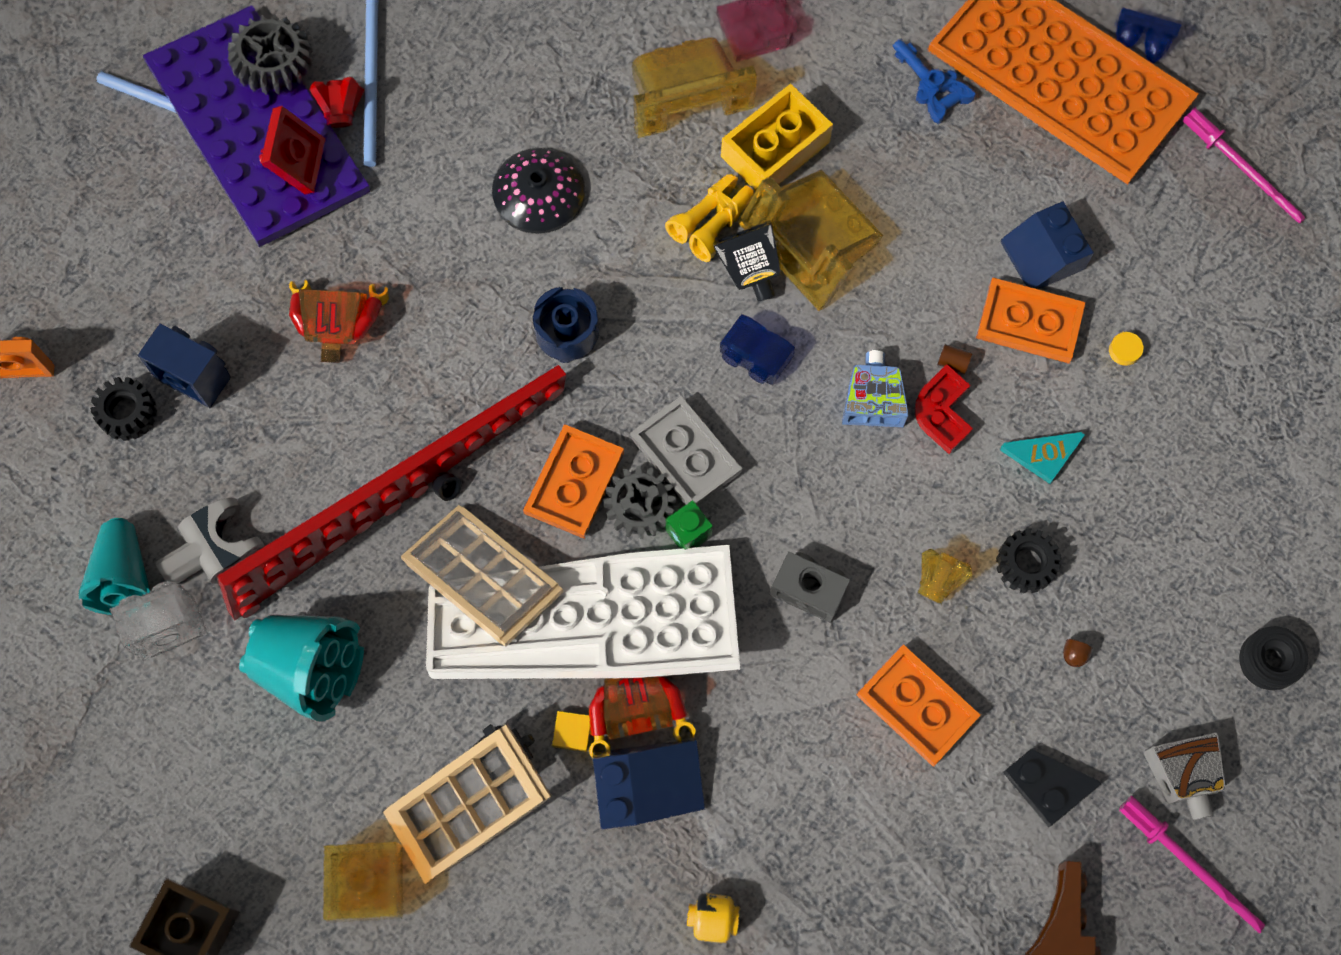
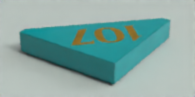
M1077 432L1005 442L1001 446L1000 451L1051 484L1085 434Z

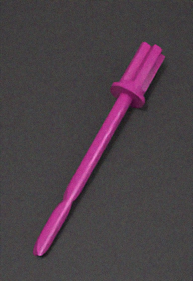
M1196 108L1183 119V122L1207 144V149L1215 145L1266 194L1272 197L1296 222L1301 223L1305 220V216L1221 138L1226 133L1224 129L1220 131Z
M1130 796L1120 806L1119 811L1148 837L1147 842L1149 844L1154 843L1156 840L1160 841L1258 933L1262 932L1265 924L1165 833L1169 826L1166 821L1161 822L1133 796Z

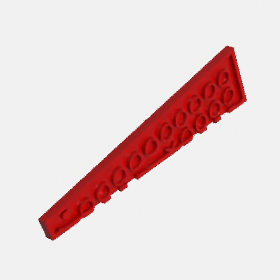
M557 365L219 574L217 579L227 611L235 621L241 616L247 618L256 613L260 608L259 603L354 536L366 531L384 515L389 516L400 508L401 503L412 497L415 499L423 495L429 488L428 484L433 479L435 480L439 473L447 472L517 421L529 416L547 400L552 401L556 399L564 390L566 373Z

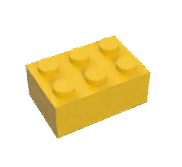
M790 83L722 138L721 158L763 198L830 143L833 123Z

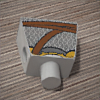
M1217 733L1153 746L1144 751L1145 758L1169 804L1187 801L1193 821L1214 816L1208 796L1225 790Z

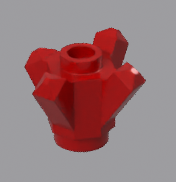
M350 76L343 78V80L328 81L327 86L324 82H313L310 92L324 112V118L327 120L328 126L341 128L353 125L352 118H354V112L364 92L362 86Z

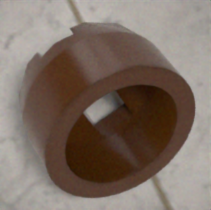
M1067 639L1063 649V657L1070 666L1081 667L1089 661L1093 648L1083 642Z

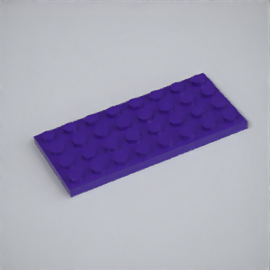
M253 5L142 56L257 245L261 247L370 193V187L332 127L328 126L327 120L302 81L301 84L293 82L291 91L283 87L279 95L274 89H270L267 95L262 92V88L253 92L250 85L243 86L239 78L234 76L231 69L232 66L229 65L228 43L232 42V33H239V24L249 26L250 18L255 22L260 21V16ZM248 56L247 60L255 65L257 61H254V57ZM275 107H285L326 138L313 193L303 194L260 163L259 155L262 154L260 151L264 148L272 109Z

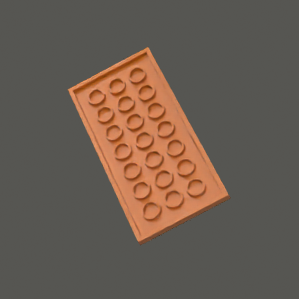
M967 0L932 40L928 51L1127 185L1198 96L1197 92L1056 0Z

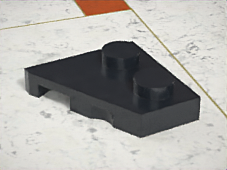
M1030 749L1003 771L1005 776L1048 827L1056 823L1102 785L1097 779L1033 749Z

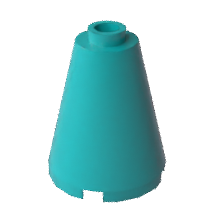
M112 518L101 525L79 589V600L82 599V606L95 613L117 615V609L128 608V614L144 609L150 603V589L136 529L132 523L124 518Z

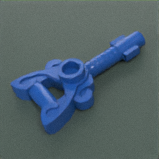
M902 39L894 43L893 48L896 51L895 56L902 64L907 62L919 78L922 79L919 83L916 100L920 104L927 103L928 112L935 123H941L945 111L958 102L960 104H969L974 100L975 92L962 82L956 81L957 74L954 71L948 70L945 73L942 70L930 71L917 57V50L911 43L906 44ZM951 92L939 101L936 99L939 93Z

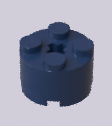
M557 287L544 293L536 302L533 314L534 331L537 343L545 354L557 359L561 363H569L572 360L585 356L593 349L599 338L598 315L596 305L587 293L577 288L572 290Z

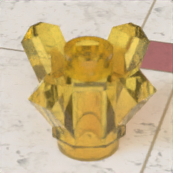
M933 549L926 550L922 553V575L919 583L921 586L918 593L942 604L945 597L948 598L952 591L972 577L971 564L959 562L960 560L944 552L939 554Z

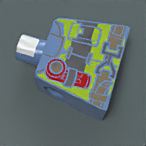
M879 350L866 352L865 365L853 367L842 425L904 427L908 417L901 370L898 367L885 366L884 352Z

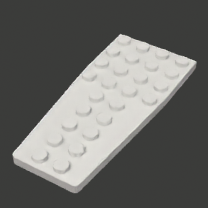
M729 545L695 547L686 550L683 548L634 552L540 566L538 568L563 588V593L506 647L496 641L434 587L429 586L426 669L432 679L642 678L740 670ZM520 570L487 575L503 586ZM525 575L508 592L524 604L541 587ZM473 577L448 580L447 582L459 591ZM481 579L464 596L480 608L497 591ZM502 596L485 614L501 625L518 608Z

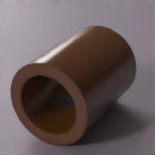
M944 344L937 365L944 367L947 364L954 371L965 374L972 353Z

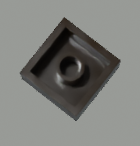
M166 878L129 947L145 955H218L240 912L180 882Z

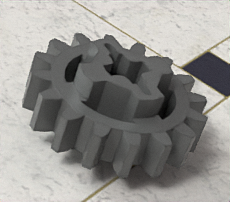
M636 466L634 474H630L627 469H623L624 478L620 479L614 476L612 481L615 488L606 487L605 489L606 495L610 498L604 499V508L611 509L606 513L607 519H616L614 523L616 531L625 527L627 537H630L633 531H638L639 538L643 539L644 531L647 530L655 536L656 526L659 525L665 529V517H669L674 513V510L668 507L676 505V497L668 496L673 492L672 484L663 485L665 482L664 474L655 478L654 468L650 467L646 474L642 473L640 466ZM639 483L648 484V485H650V487L645 486V485H642V484H639ZM626 488V497L618 503L621 492ZM634 493L637 498L645 502V511L642 506L640 507L639 503H634ZM662 501L659 512L654 516L653 508ZM631 517L640 520L641 522L633 521L628 518Z

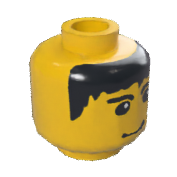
M702 893L699 895L696 905L689 904L687 926L694 927L693 934L698 940L726 943L731 935H737L740 907L734 906V901L730 896Z

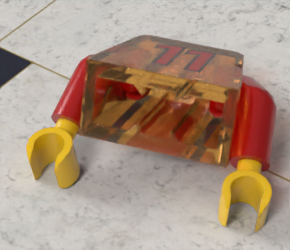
M304 280V286L301 289H297L294 281L289 283V288L293 294L290 301L289 317L298 333L305 337L306 342L321 343V362L340 363L341 344L356 345L358 340L364 338L376 321L382 305H385L389 300L388 287H385L383 293L376 294L375 284H370L369 298L367 299V294L360 292L312 290L307 280Z
M665 676L604 678V686L597 689L589 705L590 734L594 736V742L589 748L592 758L596 745L600 743L605 745L606 750H612L610 744L605 741L604 735L608 734V739L611 740L673 727L672 720L676 722L673 730V736L676 741H682L679 735V729L682 726L687 727L691 738H694L696 733L695 727L691 723L686 722L685 717L688 714L679 688Z

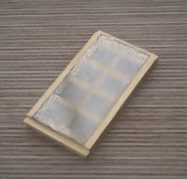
M460 505L453 509L401 556L407 566L505 647L563 593V588Z
M504 725L390 805L383 813L423 882L428 884L542 805L552 795L509 725Z

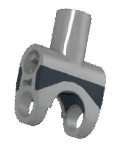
M225 498L199 509L180 522L178 529L186 544L155 562L158 570L170 587L177 585L203 569L211 583H219L217 579L219 574L265 547L260 537H253L244 542L243 540L238 542L224 541L223 533L226 525L241 509L235 498Z

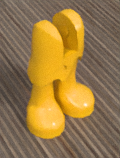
M733 174L725 175L710 187L705 198L685 213L673 215L665 223L667 232L678 243L684 244L690 238L689 245L691 251L703 262H709L715 256V238L727 224L731 227L734 221L738 220L739 215L749 205L753 197L754 191L747 185L732 199L728 197L738 182V178ZM716 207V215L694 232L697 225Z

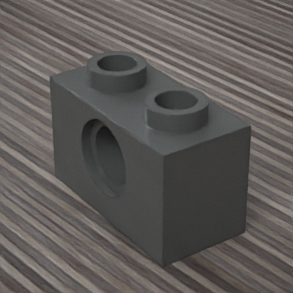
M788 551L771 587L770 595L831 623L850 579L844 577L845 573L835 567L827 566L824 568L815 564L814 559L805 553L796 552L794 554ZM807 578L815 579L819 583L820 588L815 591L807 590L803 586L802 581Z

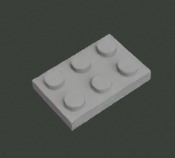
M682 396L630 432L632 441L659 474L665 475V481L668 484H672L673 491L685 505L693 500L698 506L742 473L741 466Z

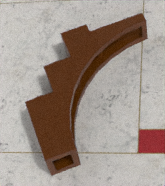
M1065 861L1059 864L1056 893L1048 919L1035 942L1024 955H1101L1100 947L1095 946V937L1081 936V930H1085L1086 910L1081 908V893H1085L1087 885L1086 873L1081 871V862Z

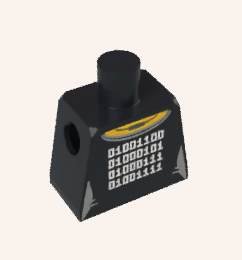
M771 220L714 241L715 251L739 290L752 286L758 302L775 296L770 279L781 275V269Z

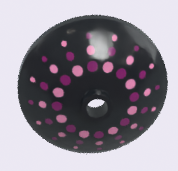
M532 148L514 154L500 166L493 180L492 196L497 212L506 223L526 233L542 234L553 232L566 226L577 216L584 202L585 184L580 169L569 157L552 149ZM534 178L542 179V181L538 183H535L532 180Z

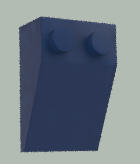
M697 739L593 752V767L601 830L639 825L705 810Z

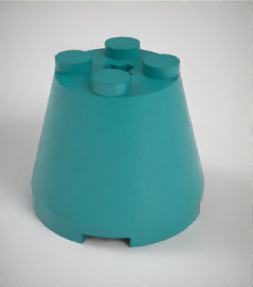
M269 615L263 620L255 619L249 628L250 639L245 654L240 659L239 670L246 673L250 680L300 715L319 722L327 721L336 715V709L334 708L341 701L344 695L351 696L359 678L364 656V647L358 645L357 633L360 630V626L352 620L339 616Z

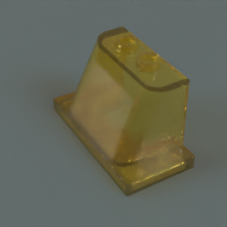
M704 38L696 41L688 40L680 45L669 48L660 47L652 52L638 56L632 63V75L639 95L633 96L634 129L637 138L667 131V115L722 101L721 106L725 116L754 109L757 73L754 65L734 70L716 38Z
M822 169L783 187H780L771 176L763 179L738 221L739 225L745 230L771 220L781 271L818 311L829 305L854 268L852 264L875 248L883 237V234Z

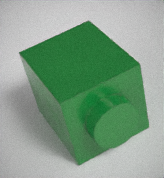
M693 500L666 518V531L679 549L684 548L686 550L699 547L712 538L713 526Z

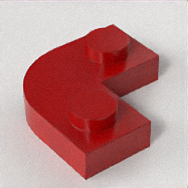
M946 364L921 389L915 403V417L920 428L950 454L972 432L973 428L951 409L969 390L971 385Z

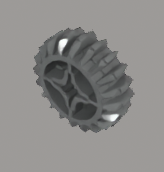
M275 14L271 19L266 20L261 15L260 21L255 22L250 18L249 26L239 24V33H232V42L228 43L229 65L232 66L231 69L234 76L239 78L243 86L250 85L253 92L262 88V92L267 95L270 89H274L279 95L281 88L286 87L291 91L293 82L301 84L302 76H308L309 66H312L313 61L311 54L312 46L309 43L305 31H301L297 22L291 24L287 17L279 21ZM285 44L294 50L293 53L287 52V49L284 47ZM248 56L254 57V61H257L255 65L247 60Z

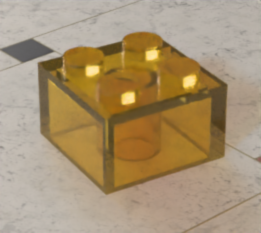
M397 842L324 846V921L336 923L403 919L402 845Z

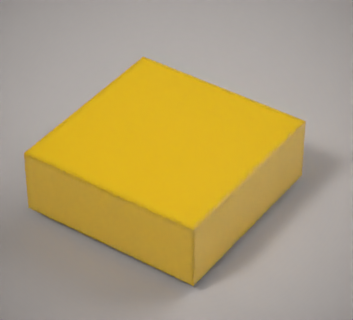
M557 711L552 747L587 752L590 734L589 715Z

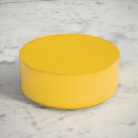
M1131 332L1117 334L1109 345L1111 358L1116 363L1124 366L1136 363L1144 350L1142 340Z

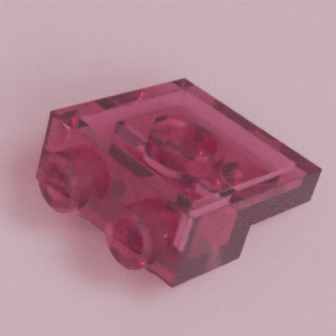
M738 0L717 6L716 14L736 62L793 46L797 24L793 15L787 16L784 9L787 8L786 0Z

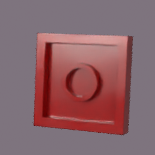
M275 107L272 109L264 148L260 151L262 153L259 155L260 163L303 194L313 193L326 138L285 107Z

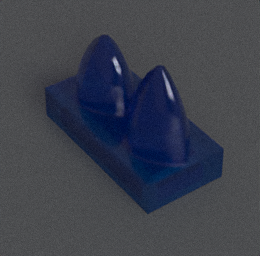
M1122 7L1115 22V26H1117V41L1130 48L1136 44L1142 34H1146L1144 42L1147 60L1153 64L1168 51L1172 42L1178 36L1181 24Z

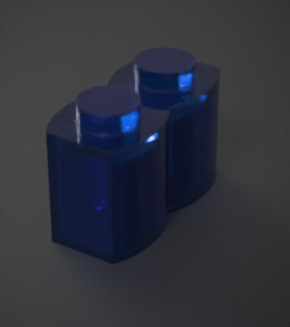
M741 314L720 342V353L723 360L733 367L739 365L749 371V376L760 384L766 382L774 385L794 357L795 347L783 337L768 331L754 319Z

